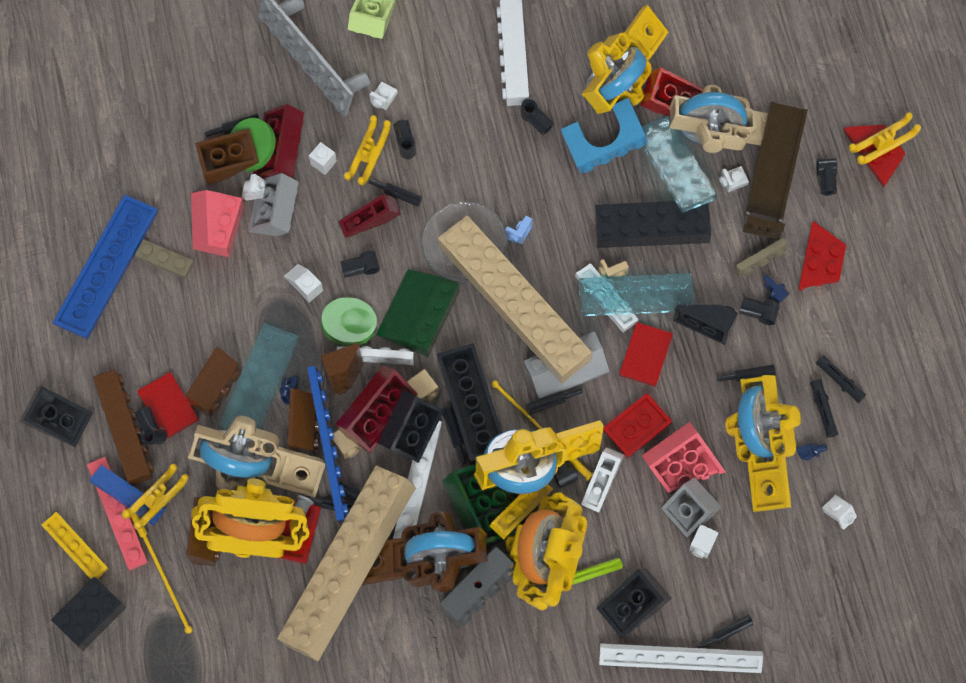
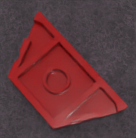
M885 124L853 126L844 128L843 132L850 142L856 145L887 127ZM872 144L858 153L866 156L877 150V148ZM900 145L867 163L882 187L887 185L906 154Z
M816 222L811 224L798 288L800 291L808 287H820L824 284L838 283L841 276L846 244Z

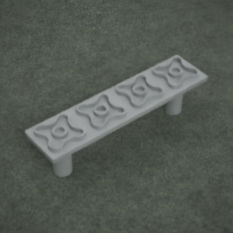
M261 0L258 12L259 19L267 25L270 32L278 38L281 45L289 51L292 58L300 64L303 71L311 77L314 84L323 91L325 97L334 104L336 110L343 116L348 115L353 93L370 84L367 74L361 72L345 81L337 75L288 17L304 9L303 0H287L280 4H277L274 0Z

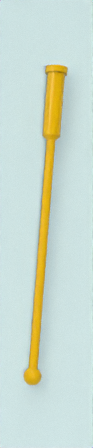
M492 381L491 385L493 388H497L539 430L543 429L499 386L498 381ZM578 459L568 460L587 481L592 479L594 473H591Z
M136 513L131 516L133 523L136 520H140L139 515ZM143 526L141 529H138L137 531L140 537L144 539L147 545V548L155 562V565L163 579V582L185 626V632L189 634L192 632V627L188 625L184 617V614L176 600V597L150 545V542L147 538V531Z

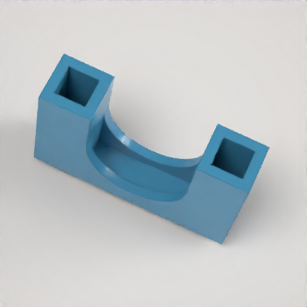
M629 98L616 103L612 107L620 125V132L617 139L608 146L595 147L589 144L578 122L561 129L580 173L590 172L594 167L600 164L605 165L617 156L622 157L632 149L642 148L648 142Z

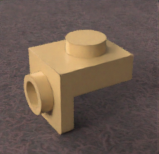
M602 259L598 267L599 274L603 278L605 277L607 283L615 279L618 281L625 278L629 270L626 261L608 268L605 260Z

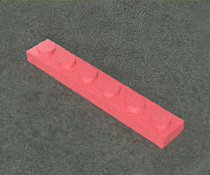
M106 457L87 464L91 476L101 465L111 471ZM96 487L128 569L133 570L147 564L148 561L131 519L122 518V512L126 510V506Z

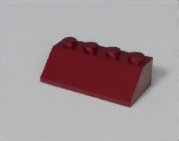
M288 104L264 112L263 121L271 126L275 134V149L267 164L254 171L253 174L264 179L282 173L293 179L295 163L298 157V146L301 140L300 134L303 126L304 112Z
M382 366L337 421L335 426L347 438L366 452L371 453L378 445L402 392L406 391L415 396L418 393L395 369Z

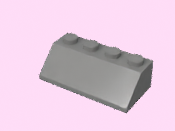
M595 332L580 337L581 341L591 350L592 360L563 384L537 356L524 361V370L538 400L564 392L610 372L603 348Z

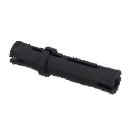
M825 355L818 359L816 365L842 388L841 390L844 393L847 392L857 403H860L865 398L866 394L854 384L855 381L845 376Z
M814 380L810 382L815 397L813 400L818 406L826 437H835L839 433L828 403L829 396L825 393L822 380Z

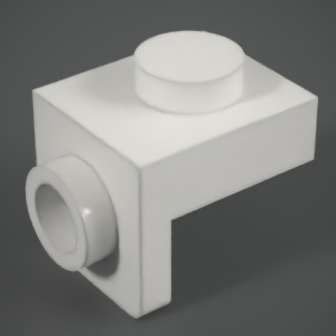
M834 495L822 507L823 512L836 520L843 530L848 525H851L857 517L853 506L837 495Z

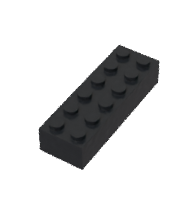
M709 200L595 205L597 248L710 243Z
M474 343L437 354V362L470 466L476 464V457L484 455L489 442L502 433Z

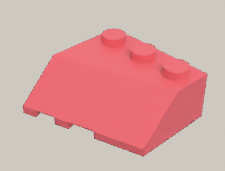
M209 190L191 193L193 249L225 257L230 256L245 208L242 198Z
M690 422L642 455L668 493L678 490L684 483L694 478L706 480L710 475L725 473L721 464Z

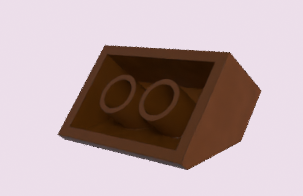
M358 343L321 355L333 395H341L348 392L363 367Z
M218 347L215 348L186 393L190 406L210 418L213 413L216 414L221 406L220 402L229 395L232 383L236 382L241 375L239 363Z
M290 388L289 450L315 456V450L319 449V438H316V431H319V426L316 419L312 393L295 388Z
M194 497L193 508L198 505L200 497ZM208 510L210 516L208 528L216 527L212 519L213 510ZM191 520L186 556L191 564L215 566L216 560L219 561L220 551L208 549L206 546L207 541L198 540L195 537Z

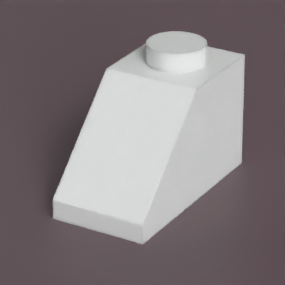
M299 264L284 275L286 280L309 303L323 291L321 282L308 269Z

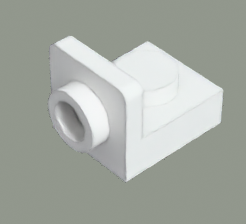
M381 82L376 91H371L369 94L370 102L376 108L387 110L398 92L395 88Z
M742 166L729 171L725 168L721 171L719 180L721 186L725 187L727 192L749 184Z
M252 174L250 180L244 182L241 198L246 201L263 198L266 181L256 174Z

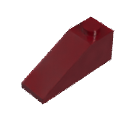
M383 194L344 217L339 223L344 236L348 238L386 224L401 215L395 198Z

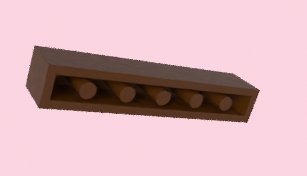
M113 369L93 376L127 482L134 486L153 479L151 472H154L151 461L146 459L145 455L148 454L146 445L144 443L141 444L139 438L141 437V430L139 425L135 426L134 420L137 418L133 408L130 409L128 405L131 402L127 391H123L122 386L125 385L122 374L118 375L116 370Z

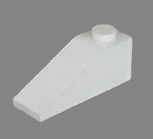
M607 447L605 448L581 505L600 512L623 460V454Z

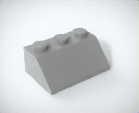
M280 173L264 178L266 181L263 198L254 200L249 232L272 236L289 233L299 182Z

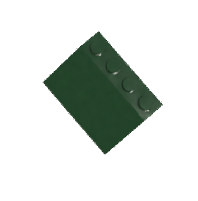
M408 269L376 336L429 357L460 292L459 284L441 276Z
M475 464L452 471L442 482L464 530L480 527L487 533V548L506 540L510 535H515L517 527L503 539L490 527V524L517 498L516 493L505 491L498 486L482 490L474 476L476 471ZM527 517L519 525H523Z

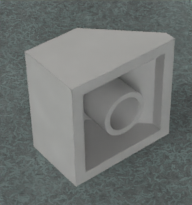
M694 478L684 483L661 509L688 538L698 530L700 524L704 525L711 519L721 506Z

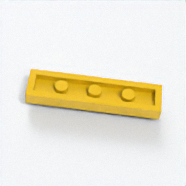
M547 484L538 491L520 494L490 524V527L500 537L505 539L540 504L541 500L553 491V488Z
M57 512L42 524L43 528L90 579L93 577L98 579L108 570V567Z

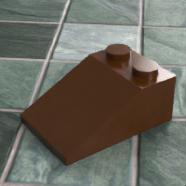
M250 129L195 143L207 185L224 181L259 163Z

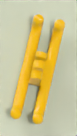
M906 113L900 121L856 145L850 144L849 151L851 153L859 152L872 144L877 148V150L866 156H858L857 163L860 165L867 164L916 136L921 130L919 124L914 125L909 132L894 140L896 131L911 121L912 113Z
M375 115L370 117L368 129L349 171L344 173L345 180L350 181L354 177L360 162L363 161L368 164L362 177H359L357 181L360 186L367 183L391 128L389 120L384 121L382 133L375 146L372 136L377 125V117Z
M175 463L171 464L168 470L127 510H123L122 518L129 519L145 504L150 510L140 520L134 522V528L137 530L141 529L185 486L189 480L188 474H183L179 481L164 495L166 491L164 484L177 470V465Z

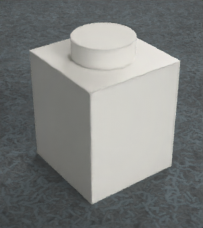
M321 142L309 155L311 165L324 175L337 162L335 152Z
M700 524L689 550L696 557L708 558L718 532Z

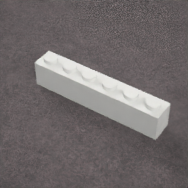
M500 0V7H497V18L501 17V23H498V34H502V39H499V50H503V55H500V66H504V72H501V80L506 88H502L503 99L507 100V106L522 105L523 101L529 99L522 0Z

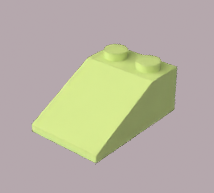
M355 0L349 15L348 30L383 39L396 0Z

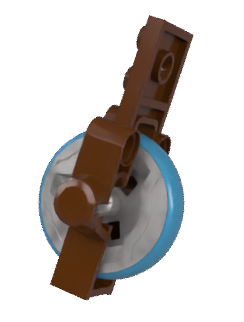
M432 513L428 523L406 527L402 531L401 538L385 542L377 558H380V564L377 567L372 565L361 586L404 578L414 587L431 585L432 589L437 592L451 591L454 588L459 569L488 561L486 550L487 533L480 527L456 531L449 513Z

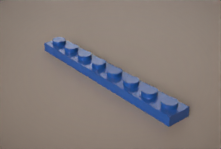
M315 366L307 369L336 519L340 523L346 519L349 509L348 505L343 502V496H346L344 485H340L339 481L342 473L340 465H336L335 458H338L336 446L332 445L331 440L334 439L333 428H329L328 420H331L328 408L325 409L324 401H327L325 389L322 390L321 388L323 375Z

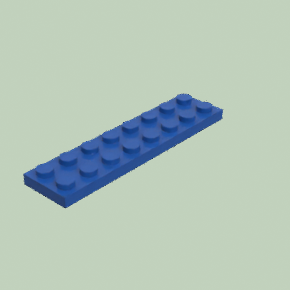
M123 196L53 321L55 326L88 340L158 213L157 208L129 196Z

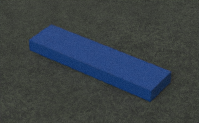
M103 465L98 468L89 480L90 483L127 508L132 506L144 494ZM144 504L136 514L143 517L150 508ZM163 507L149 523L154 526L166 508Z

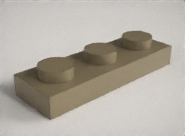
M785 238L778 240L737 264L734 271L739 278L742 275L748 276L756 267H763L770 262V259L774 257L779 258L785 254L788 245Z
M144 239L135 253V258L185 279L194 265L193 260Z

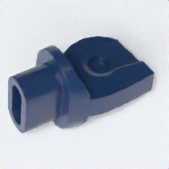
M768 275L763 278L765 288L771 292L769 297L771 300L774 299L780 304L788 297L790 293L784 289V284L777 285Z
M298 376L286 378L282 382L279 392L285 405L290 404V388H298Z
M808 443L796 448L799 457L805 461H809L815 456L820 457V453L828 450L826 443L819 445Z

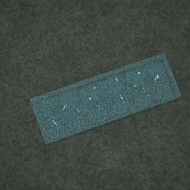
M667 116L642 126L648 140L643 147L683 213L717 199V194L678 130L669 128L670 117Z
M691 273L579 278L578 280L582 316L675 312L677 305H696Z
M265 323L263 324L220 420L219 428L227 430L236 416L250 417L255 421L256 428H261L300 339L299 335Z

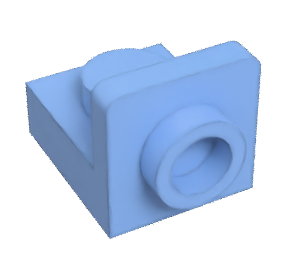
M525 216L523 221L520 220L515 230L506 227L505 236L513 243L523 244L533 227L532 218Z

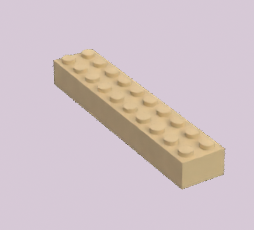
M468 215L438 237L439 248L562 384L592 360L591 350Z
M375 466L277 639L280 642L317 662L319 661L416 489L407 478Z

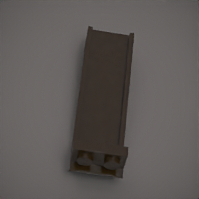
M772 101L769 103L767 108L768 115L744 216L743 232L780 240L781 233L785 227L783 217L808 109H800Z

